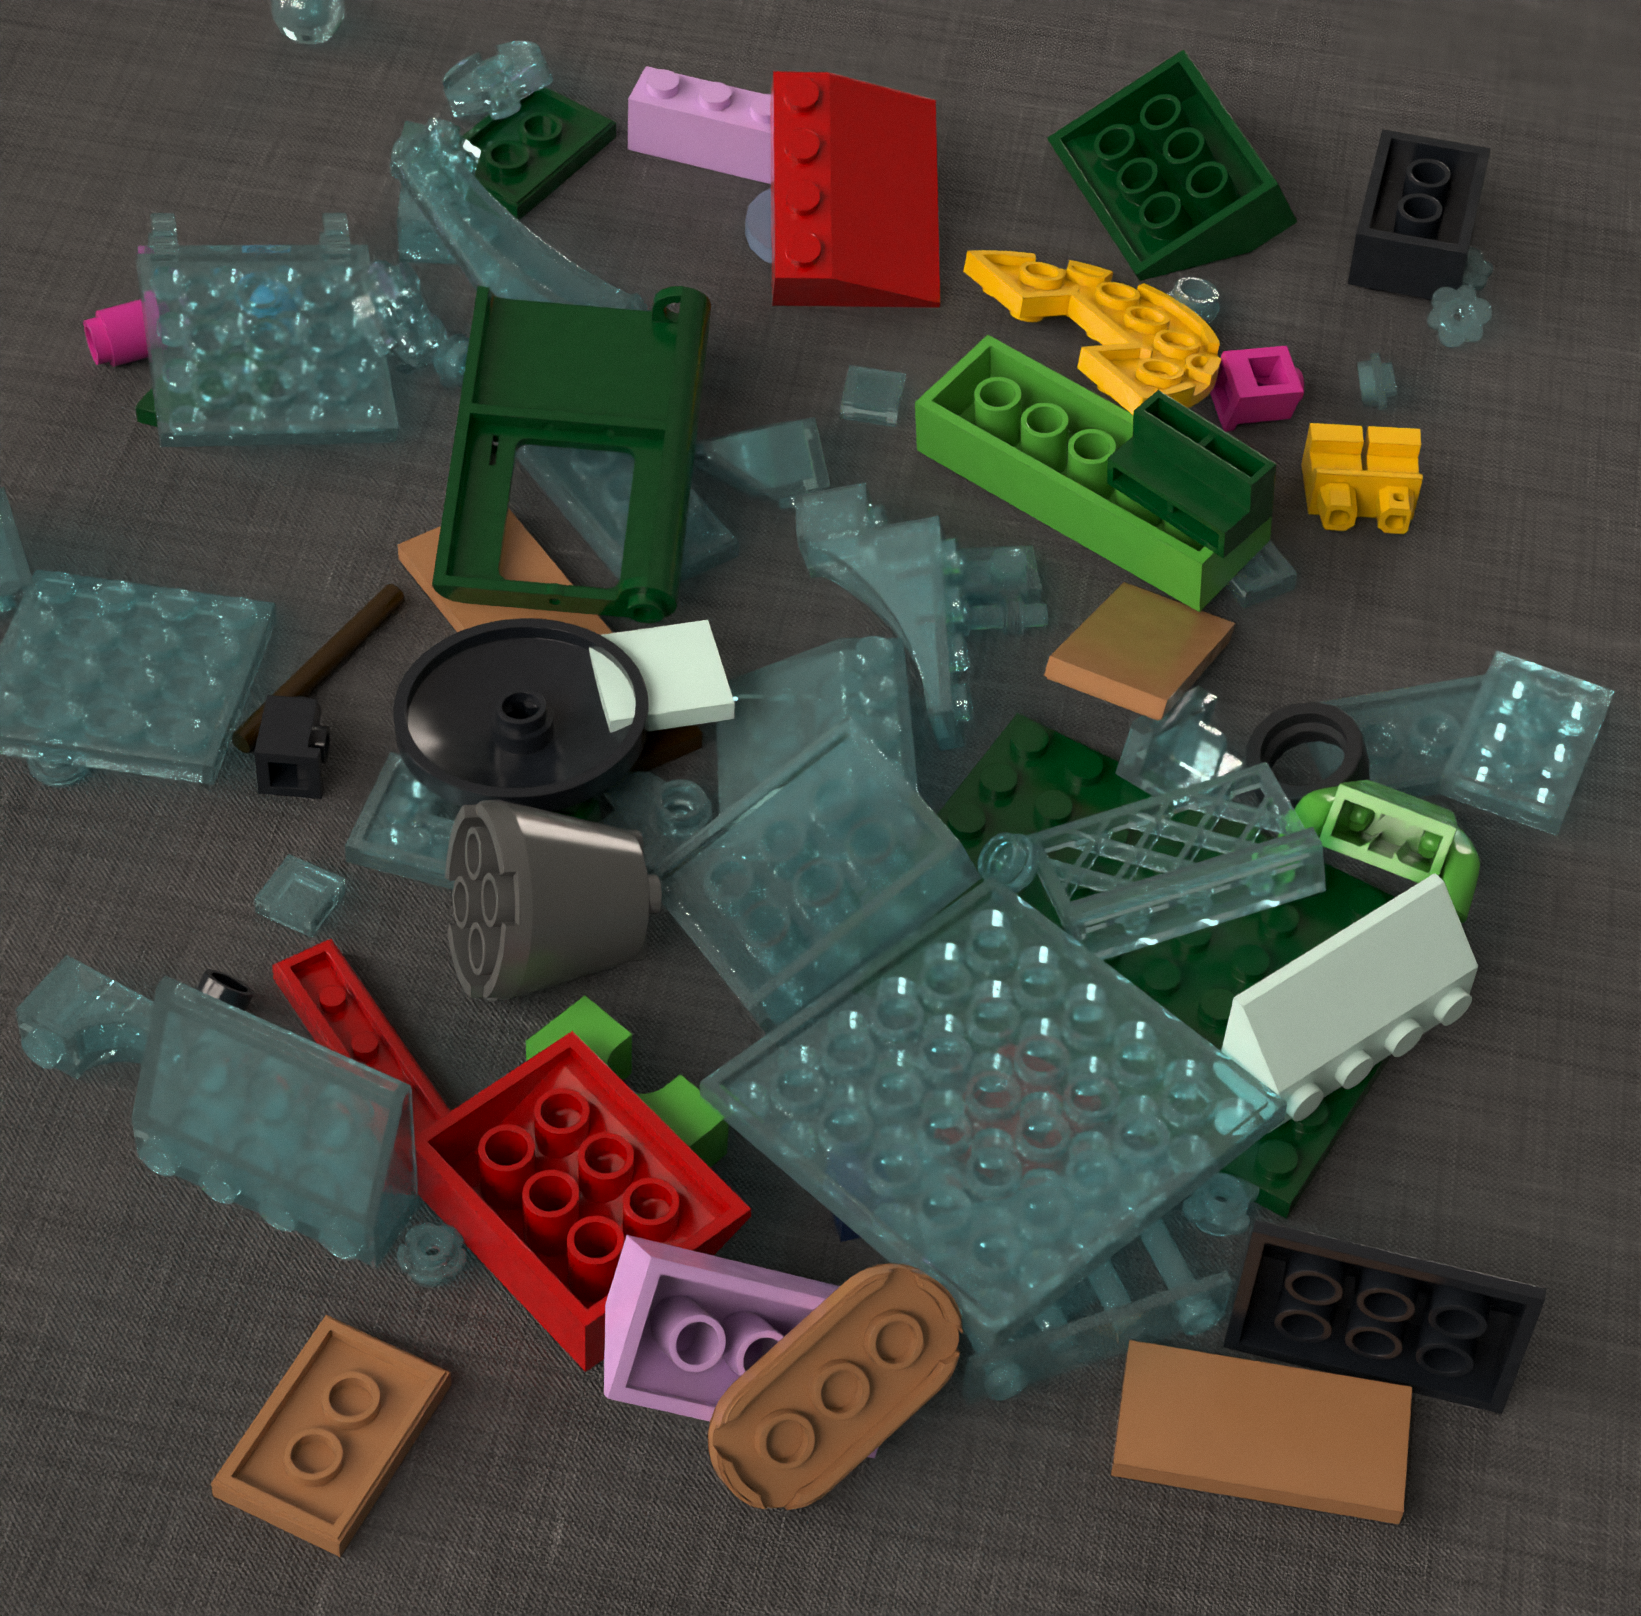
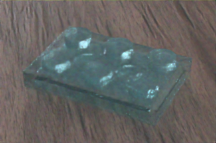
M1496 650L1442 774L1437 793L1558 836L1610 708L1615 691Z

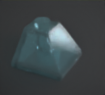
M815 417L775 422L696 441L694 468L758 501L778 499L780 509L814 502L812 491L831 487Z

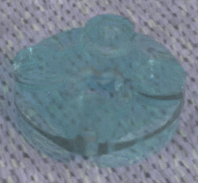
M513 41L496 45L499 53L498 56L483 61L480 52H477L454 65L444 75L442 80L445 98L454 117H465L471 114L489 112L492 119H502L518 112L521 108L519 100L529 96L534 91L547 87L553 81L547 61L543 57L537 43Z
M375 260L354 272L351 276L350 285L359 283L360 294L351 299L353 311L364 335L374 350L382 358L392 353L399 361L403 362V364L395 369L404 374H413L433 363L438 356V348L448 341L447 331L441 320L435 314L430 313L420 295V281L411 266L405 262H400L393 266L387 261Z

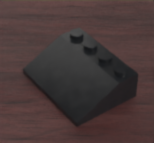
M1255 1220L1243 1254L1223 1347L1332 1374L1412 1387V1393L1502 1414L1545 1302L1547 1288Z

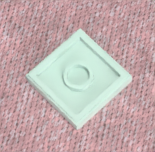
M708 620L601 635L621 648L632 659L644 679L649 704L648 731L734 719V699ZM589 647L602 707L609 731L612 733L632 724L635 715V697L622 671L604 655Z

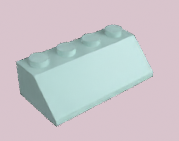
M1436 873L1432 874L1233 998L1215 1078L1269 1133L1291 1118L1294 1121L1305 1119L1319 1106L1324 1097L1341 1086L1345 1089L1356 1086L1369 1074L1375 1064L1391 1054L1394 1057L1404 1055L1416 1045L1423 1033L1439 1023L1444 1026L1454 1023L1469 1008L1472 1002L1470 991L1478 964L1445 882Z

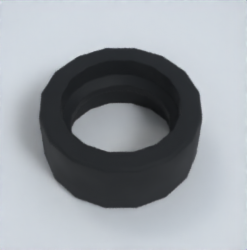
M1315 701L1290 704L1272 712L1255 727L1246 745V769L1253 791L1262 808L1279 821L1287 822L1299 801L1312 791L1336 787L1343 782L1370 780V760L1363 735L1355 720L1337 706ZM1325 742L1338 746L1344 753V760L1334 773L1328 778L1311 785L1293 786L1281 783L1274 779L1272 775V768L1276 760L1287 750L1302 743Z

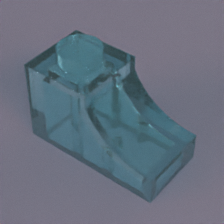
M68 955L58 963L15 1009L22 1041L21 1045L26 1055L43 1068L52 1069L55 1067L75 1079H78L85 1070L113 1062L140 1063L166 1072L182 1054L175 1013Z

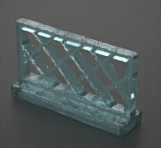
M1267 762L1024 836L1026 851L1067 933L1069 950L1078 968L1326 891L1322 842L1313 827L1305 829ZM1261 788L1265 795L1258 808L1231 802L1235 795ZM1189 809L1205 813L1197 827L1171 821L1174 814ZM1220 818L1247 824L1239 838L1212 831ZM1127 828L1144 832L1136 846L1110 839L1114 832ZM1262 829L1285 834L1284 836L1259 844L1254 843ZM1160 836L1186 843L1178 857L1151 851ZM1065 847L1083 851L1074 865L1050 859L1046 854ZM1201 847L1224 853L1223 855L1197 863L1192 862ZM1098 855L1124 862L1116 876L1090 870ZM1140 866L1163 872L1162 874L1136 882L1131 881ZM1078 886L1101 891L1100 893L1071 902L1069 900Z

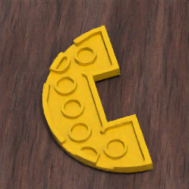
M997 250L967 251L963 271L982 287L983 292L994 297L1004 305L1014 318L1025 322H1039L1043 320V317L1064 315L1070 317L1082 327L1089 338L1100 342L1102 345L1081 347L1077 368L1097 385L1098 390L1111 396L1132 415L1133 411L1157 390H1160L1187 408L1202 401L1213 390L1222 359L1218 357L1219 339L1206 321L1170 295L1145 283L1138 285L1136 290L1126 284L1111 282L1113 271L1074 260H1069L1066 270L1048 263L1035 262L1036 256L1034 253Z

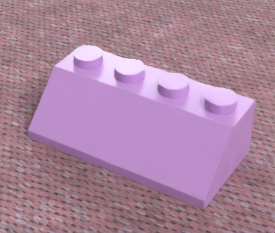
M646 66L628 98V150L771 184V94H761L728 86L721 82H711L677 74L670 70Z
M626 1235L605 1304L604 1395L607 1399L710 1421L714 1409L725 1391L840 1286ZM876 1448L868 1457L875 1459L878 1448Z

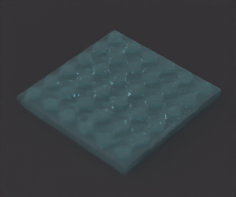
M993 876L700 1081V1098L890 1263L905 1264L918 1268L942 1284L950 1292L958 1305L962 1324L993 1351L1285 1119L1287 1101Z

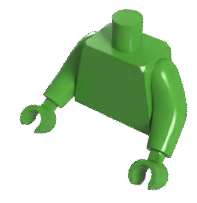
M1360 780L1343 782L1339 786L1318 789L1305 795L1293 810L1274 842L1273 847L1276 853L1260 856L1255 861L1253 867L1252 893L1256 894L1260 885L1264 882H1277L1274 894V904L1276 905L1284 903L1291 894L1293 862L1300 863L1317 844L1417 883L1436 873L1445 882L1461 923H1464L1467 920L1478 881L1480 858L1470 838L1457 826L1452 811L1380 783Z

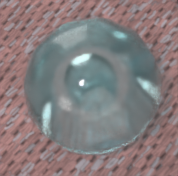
M271 0L272 18L283 35L298 44L313 45L328 41L337 33L345 16L344 0Z

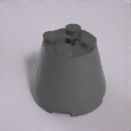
M483 800L476 805H463L456 816L448 844L445 878L448 881H455L453 887V913L457 925H450L447 928V934L456 974L462 988L470 998L505 1001L627 962L645 959L649 914H657L659 912L662 902V891L658 876L656 874H647L643 839L639 830L620 829L502 800Z

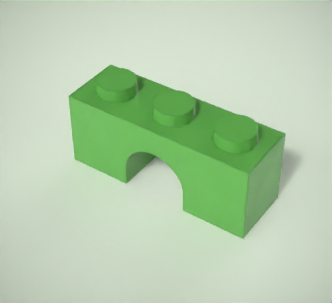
M585 995L526 1040L527 1061L573 1031L622 1081L632 1074V1034ZM681 1074L658 1091L646 1094L635 1093L709 1167L713 1166L727 1154L729 1114Z

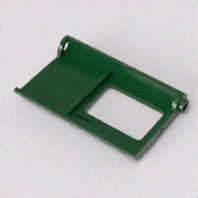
M477 286L432 586L439 595L451 601L466 604L627 617L640 623H656L675 612L678 604L712 307L710 299L704 293L685 286L667 287L655 294L652 311L506 299L492 293L489 287ZM672 303H680V311L675 313L666 306ZM524 445L618 452L629 454L634 458L619 583L615 587L597 588L558 583L516 581L504 579L499 574L517 450Z

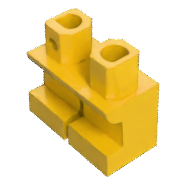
M1310 423L1301 463L1308 514L1319 515L1325 530L1346 531L1355 525L1356 517L1377 518V527L1383 533L1405 534L1408 531L1410 520H1413L1423 480V475L1419 473L1418 456L1421 448L1420 429L1368 426L1364 442L1362 426Z

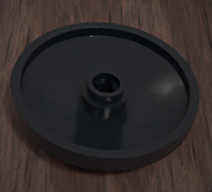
M520 618L493 621L462 630L445 638L423 653L412 664L399 684L393 707L397 747L406 767L428 790L459 806L476 805L483 800H502L553 812L587 801L614 785L629 771L643 750L649 729L647 688L639 669L632 659L621 648L600 634L574 624L547 619ZM589 647L604 655L622 671L635 697L636 706L632 724L612 733L609 731L602 707Z

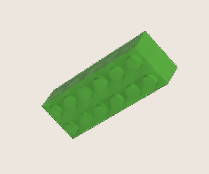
M990 335L983 338L915 402L917 451L1198 612L1270 541L1272 516L1223 559L1107 484L1108 457L1133 437V415Z

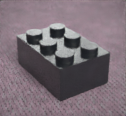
M1382 129L1356 232L1348 284L1376 291H1388L1431 301L1458 304L1491 148Z

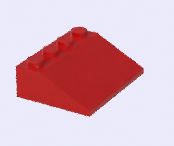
M773 71L770 101L772 306L939 308L940 266L936 100L830 72Z
M573 1031L407 1140L411 1188L585 1372L604 1359L605 1304L626 1235L714 1256L751 1217V1208Z

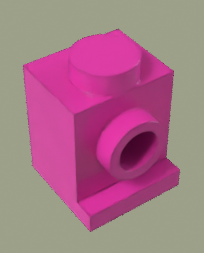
M1287 345L1223 351L1220 357L1222 359L1213 390L1210 392L1223 431H1233L1237 424L1290 419L1298 402L1303 398L1304 378L1300 369L1294 367Z

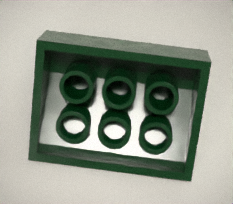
M1184 49L1047 137L1052 148L1139 281L1252 252L1298 222L1279 184Z

